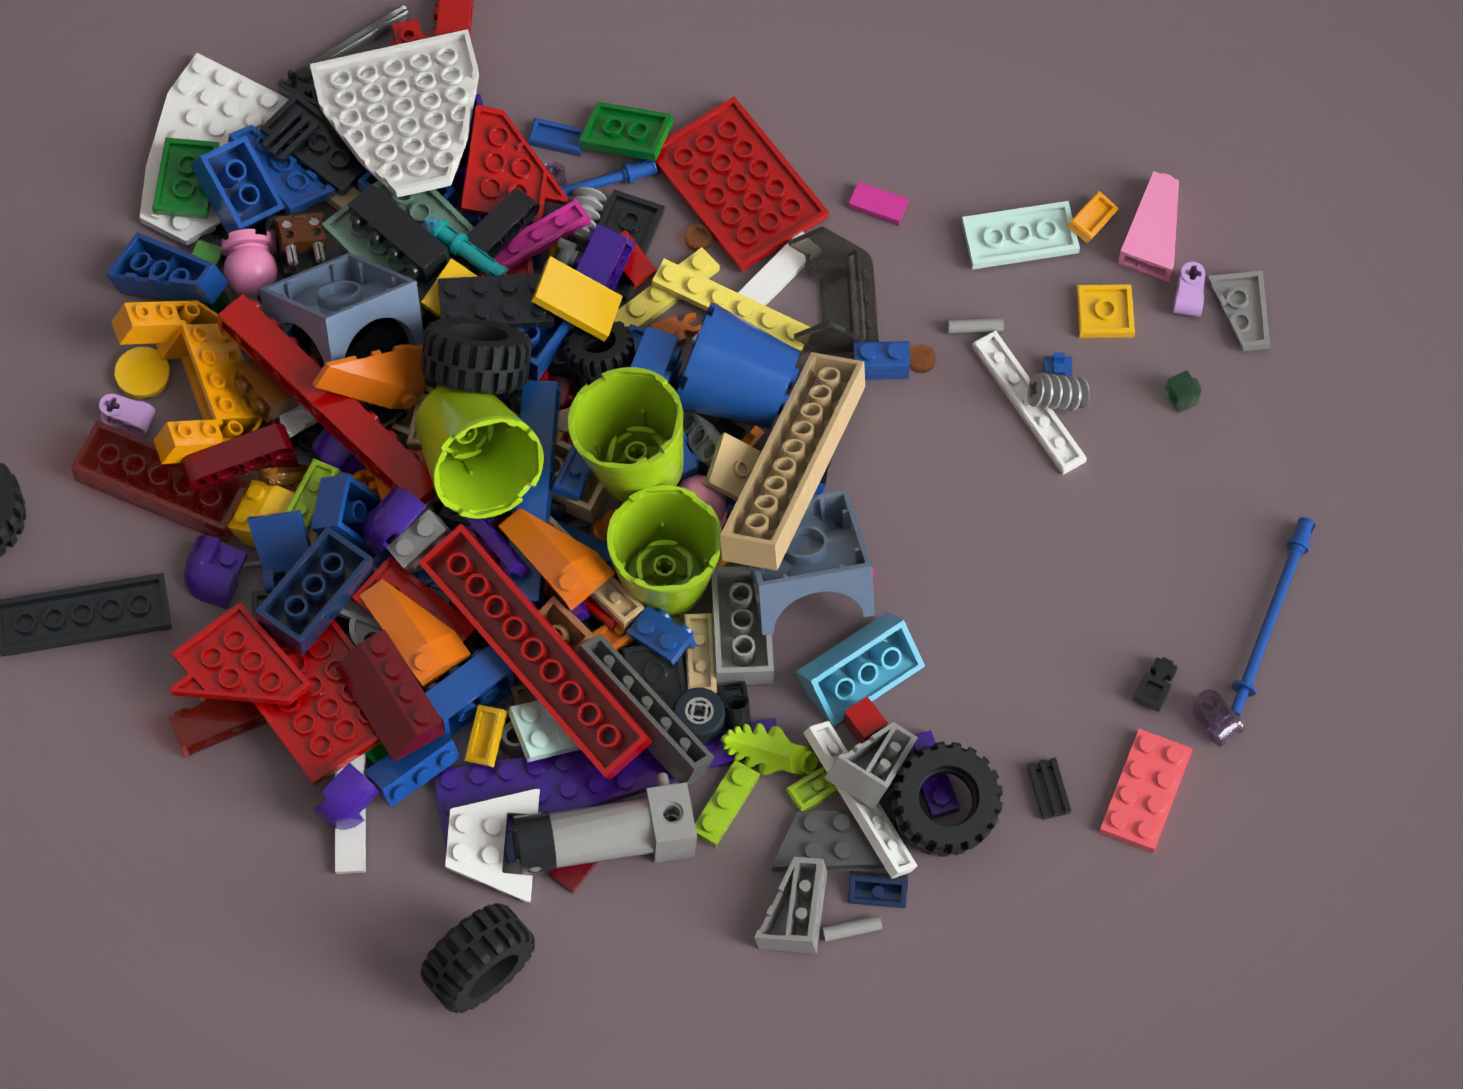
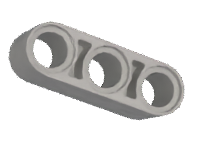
M687 411L683 413V430L687 436L688 445L697 454L699 460L710 466L720 433L713 424L695 412Z

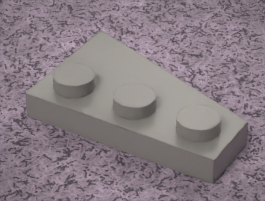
M1263 270L1208 276V281L1242 350L1271 349Z

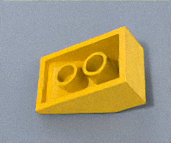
M252 480L228 528L243 545L255 547L247 519L253 516L285 512L294 492L275 484ZM310 527L307 534L312 545L319 535L312 531Z

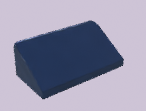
M850 871L848 903L906 908L908 875H901L892 879L888 873Z

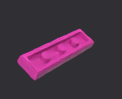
M574 199L524 228L493 259L508 269L516 267L558 243L560 237L564 239L591 224V218L577 199Z

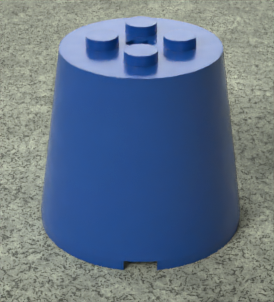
M710 302L702 328L697 335L676 390L682 408L687 411L770 429L776 415L781 414L790 394L785 392L787 389H791L798 375L799 369L795 365L800 351L720 305Z

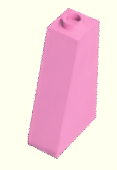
M1153 171L1120 251L1118 264L1167 282L1170 281L1175 257L1179 180L1174 179L1169 174Z

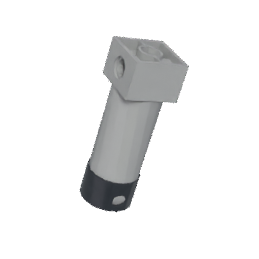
M663 772L656 776L658 787L646 789L645 799L551 813L547 811L514 816L512 837L516 862L519 863L521 874L550 871L560 867L653 854L654 863L695 857L697 834L687 782L670 785L668 774Z

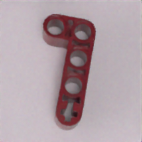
M281 423L273 424L191 453L181 460L188 485L194 490L211 486L272 464L276 472L288 471L298 464L286 426Z

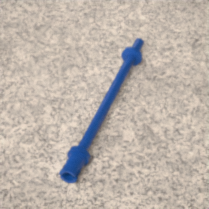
M643 160L633 164L629 162L623 163V167L619 171L563 186L561 189L568 197L572 196L573 191L579 187L596 189L620 181L632 184L635 183L636 179L656 175V163L652 160ZM473 213L463 215L471 225L475 224L476 226L486 217Z
M1300 517L1293 537L1288 539L1287 547L1290 553L1242 680H1236L1232 683V689L1237 693L1229 713L1235 717H1240L1247 696L1252 697L1257 693V689L1252 683L1299 558L1307 553L1310 548L1308 542L1316 526L1312 519Z

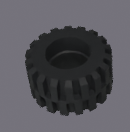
M621 321L613 322L610 334L605 341L575 326V330L571 329L567 333L568 337H565L564 340L568 374L573 379V382L581 384L582 388L586 384L589 386L601 378V374L604 372L630 367L636 354L631 330L628 326L624 327V323Z

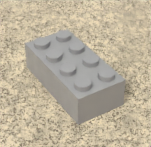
M716 567L710 579L716 686L740 685V682L744 681L746 685L773 684L772 634L762 635L760 629L758 605L750 567Z

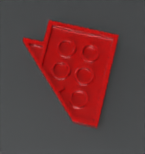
M476 105L459 211L487 216L516 188H519L540 204L538 214L529 225L542 218L545 201L566 205L568 197L505 111Z
M241 602L171 652L172 658L187 674L169 688L173 696L290 705L312 689L310 681Z

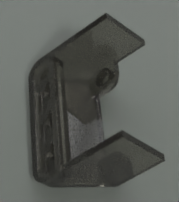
M823 226L789 240L788 246L805 255V270L807 274L820 282L822 323L795 333L794 339L820 353L852 352L853 342H879L874 267L869 253Z

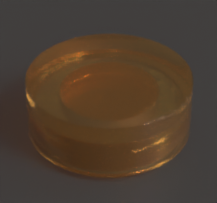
M704 224L691 225L685 232L686 246L695 252L701 247L707 250L712 244L711 232Z
M916 345L909 351L910 368L914 372L927 373L933 369L936 355L931 347Z

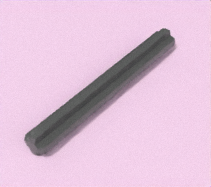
M404 5L396 7L295 70L297 79L303 82L309 81L313 78L310 64L351 55L390 31L392 24L408 20L410 18L408 9Z

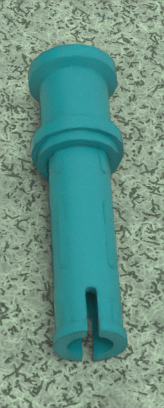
M446 219L440 220L433 228L431 234L448 248L450 254L460 255L488 276L507 275L508 268L499 264L488 254L468 241V237L464 232L459 233L448 225Z

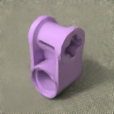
M1188 262L1182 267L1177 281L1173 313L1201 317L1204 303L1205 269L1200 263Z
M112 393L103 396L99 402L101 421L106 427L126 432L135 437L146 436L156 411L150 404Z

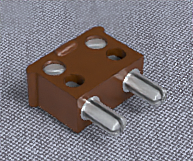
M323 213L278 216L275 218L274 233L278 236L281 255H287L290 266H293V263L294 266L298 264L297 254L314 252L317 263H320V259L321 263L325 262L326 235L322 227L324 221Z

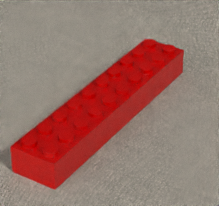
M460 524L418 561L604 777L611 780L654 742L511 577L499 566L497 561L468 528Z

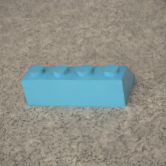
M886 612L797 670L796 673L807 696L824 718L834 727L843 721L844 711L867 696L871 701L875 700L925 667L904 620L890 612Z

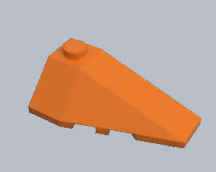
M402 344L394 346L391 352L383 354L380 350L372 351L369 357L362 359L351 356L326 362L312 384L319 389L389 409L411 410L425 390V376L420 367L423 346Z
M519 508L498 526L571 611L615 575L614 571L596 551L522 508Z
M380 580L359 595L381 628L386 630L404 661L424 689L471 656V653L453 629L385 580Z

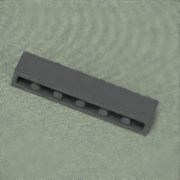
M600 633L580 645L577 654L654 741L647 749L678 783L687 782L688 786L703 777L714 759L713 754Z

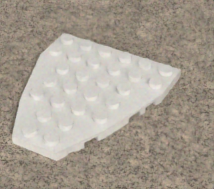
M468 29L310 64L321 112L358 161L391 193L398 198L451 186L468 140L479 79L478 66Z
M196 53L166 96L146 164L139 217L140 222L185 246L194 243L200 236L215 231L216 226L221 221L211 203L208 219L153 214L152 206L165 137L219 142L221 147L229 143L230 133L249 125H253L260 130V127L289 99Z

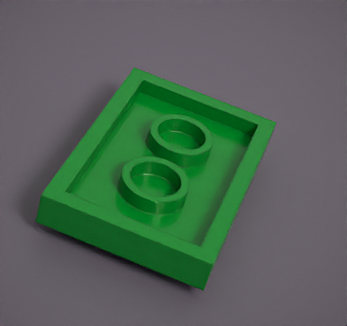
M597 101L579 139L580 148L656 161L673 125V114Z
M165 137L152 206L153 214L208 219L210 201L190 166L200 156L219 148V142Z

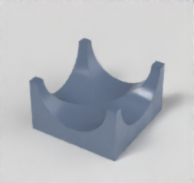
M349 252L260 288L263 313L268 318L276 319L285 334H287L293 324L301 327L316 344L324 364L345 358L349 344L359 330L379 318L394 319L406 332L409 343L413 345L423 343L424 333L417 281Z
M848 489L814 495L777 571L749 566L757 599L762 635L774 634L776 620L789 604L801 597L817 592L845 594L860 605L863 617L875 615L872 563Z

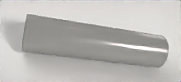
M1003 318L948 320L947 323L948 334L1004 331Z
M878 915L822 927L824 941L827 942L882 930V923Z

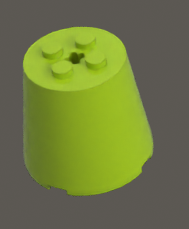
M624 367L601 374V378L589 386L586 384L572 402L568 416V429L575 448L606 491L612 497L624 503L630 495L644 488L658 485L677 486L684 467L683 408L678 393L667 380L651 370Z
M439 386L421 403L415 419L416 433L434 489L446 507L458 512L463 517L477 519L493 517L505 513L523 501L522 496L531 486H536L544 463L542 445L534 431L493 393H469L463 390L449 389L446 386Z
M658 485L633 493L618 510H615L608 526L607 547L615 571L624 589L645 608L648 605L656 611L658 608L662 609L673 618L687 613L701 600L721 554L720 534L722 528L713 508L698 498L696 493L678 486Z

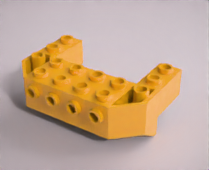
M199 301L131 302L122 305L111 321L119 345L156 343L161 360L181 359L203 419L166 422L154 438L162 464L181 463V460L191 453L256 431L264 419L253 411L250 402L244 395L237 392L233 383L237 367L246 363V360L242 355L240 347L218 327L217 313Z

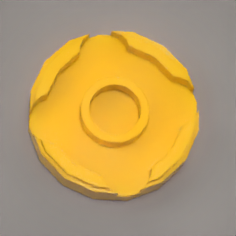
M136 347L127 350L119 357L115 365L114 376L119 389L126 396L136 400H144L143 398L156 397L166 389L170 381V366L167 360H161L158 350L151 347Z

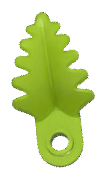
M758 723L752 733L750 726L744 724L743 731L739 726H735L734 732L729 729L728 733L721 738V741L724 743L723 748L728 749V755L735 754L734 760L736 761L746 757L745 765L749 768L759 764V772L765 776L781 770L800 775L811 774L818 765L819 758L814 750L808 746L791 743L779 726H773L769 733H767L763 724Z

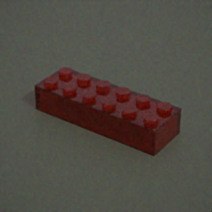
M98 420L95 422L71 465L76 482L204 535L220 538V541L226 544L232 534L228 525L249 487L248 482L233 477L202 489H191L181 463L162 464L155 444Z

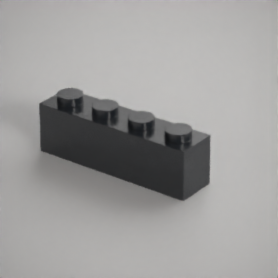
M370 184L348 203L351 214L349 219L358 229L363 228L367 231L370 239L378 246L382 244L395 261H402L413 277H420L428 283L450 261L448 248L373 184Z

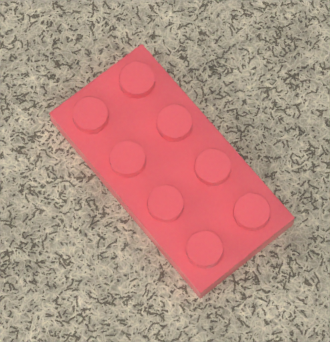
M1138 729L1099 833L1154 853L1193 748Z

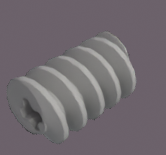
M579 187L573 191L569 202L577 199L591 218V224L564 239L587 248L586 238L590 230L597 227L595 222L600 219L599 213L604 209L601 203L606 202V197L597 189Z
M1037 373L1030 379L1027 400L1031 407L1040 406L1041 408L1049 407L1050 409L1058 408L1059 410L1076 411L1078 407L1084 408L1088 403L1089 384L1082 377L1075 378L1073 376Z

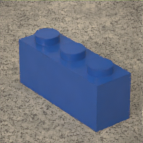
M444 732V735L394 763L388 754L364 772L368 780L378 789V795L392 808L461 757L453 739Z

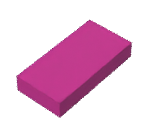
M858 181L848 208L899 226L909 199Z

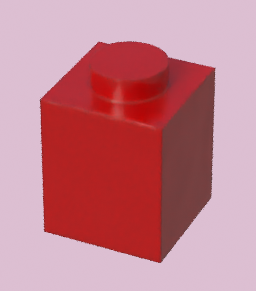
M868 696L844 711V724L861 744L869 740L873 734L888 726V722Z

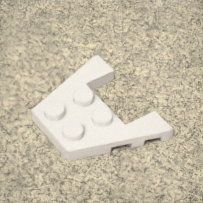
M540 789L451 808L449 813L445 869L475 882L496 889V891L513 896L524 903H530L533 876L502 872L507 815L520 816L538 813Z

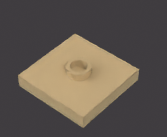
M727 433L721 434L704 484L737 501L761 451Z

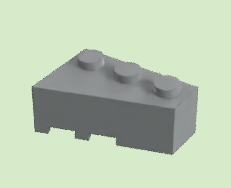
M893 722L873 734L866 742L854 746L850 752L838 756L824 779L874 809L918 737Z
M793 858L778 888L779 892L772 906H769L766 912L767 916L760 930H757L754 936L759 950L817 954L827 879V869L823 859Z

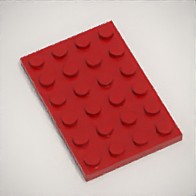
M735 96L668 136L655 161L660 173L740 273L786 245L799 233H805L829 218V211Z
M335 620L332 621L304 656H301L267 632L310 681L312 689L290 705L251 702L313 786H316L349 762H352L380 743L379 738L336 671V667L355 646Z

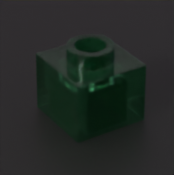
M1188 370L1168 378L1165 392L1177 413H1180L1198 404L1201 386L1198 380L1192 378Z

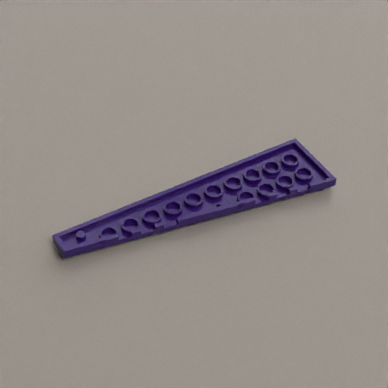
M776 719L752 721L750 728L753 733L756 725L761 723L766 732L769 733L773 726H777ZM726 726L723 727L722 732L715 740L703 744L714 756L708 769L721 768L733 764L735 761V754L728 755V749L723 748L724 743L721 741L722 736L728 733ZM647 748L611 780L603 776L582 750L527 762L526 757L495 761L494 767L474 764L448 768L434 777L445 851L451 808L540 789L538 813L547 811L551 813L609 804L646 792L647 788L658 786L656 776L659 773L664 772L668 774L669 784L676 782V780ZM507 815L505 833L512 831L514 828L513 817L519 815Z

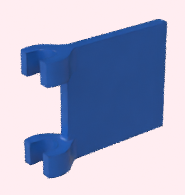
M300 510L253 516L247 519L263 569V586L266 592H271L283 579L280 572L289 571L311 546Z

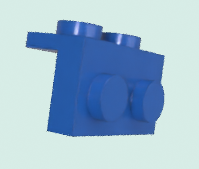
M648 605L627 630L629 637L672 665L676 663L687 647L694 649L697 645L693 637L694 632L683 623L677 625L671 621V617L665 611L659 608L656 611Z

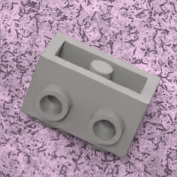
M429 509L426 512H421L413 520L412 525L394 539L392 538L391 544L387 547L401 566L413 575L423 569L418 561L452 532L442 519Z

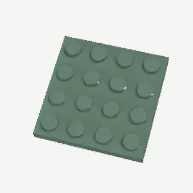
M379 180L373 184L423 227V218H436L437 221L446 219L448 225L459 233L464 232L467 235L474 229L436 189L397 198ZM348 204L322 223L325 232L346 254L349 252L416 280L417 283L422 280L420 277H413L402 261H395L382 244L376 245L370 239L367 231L363 228L358 229L349 219L351 214Z

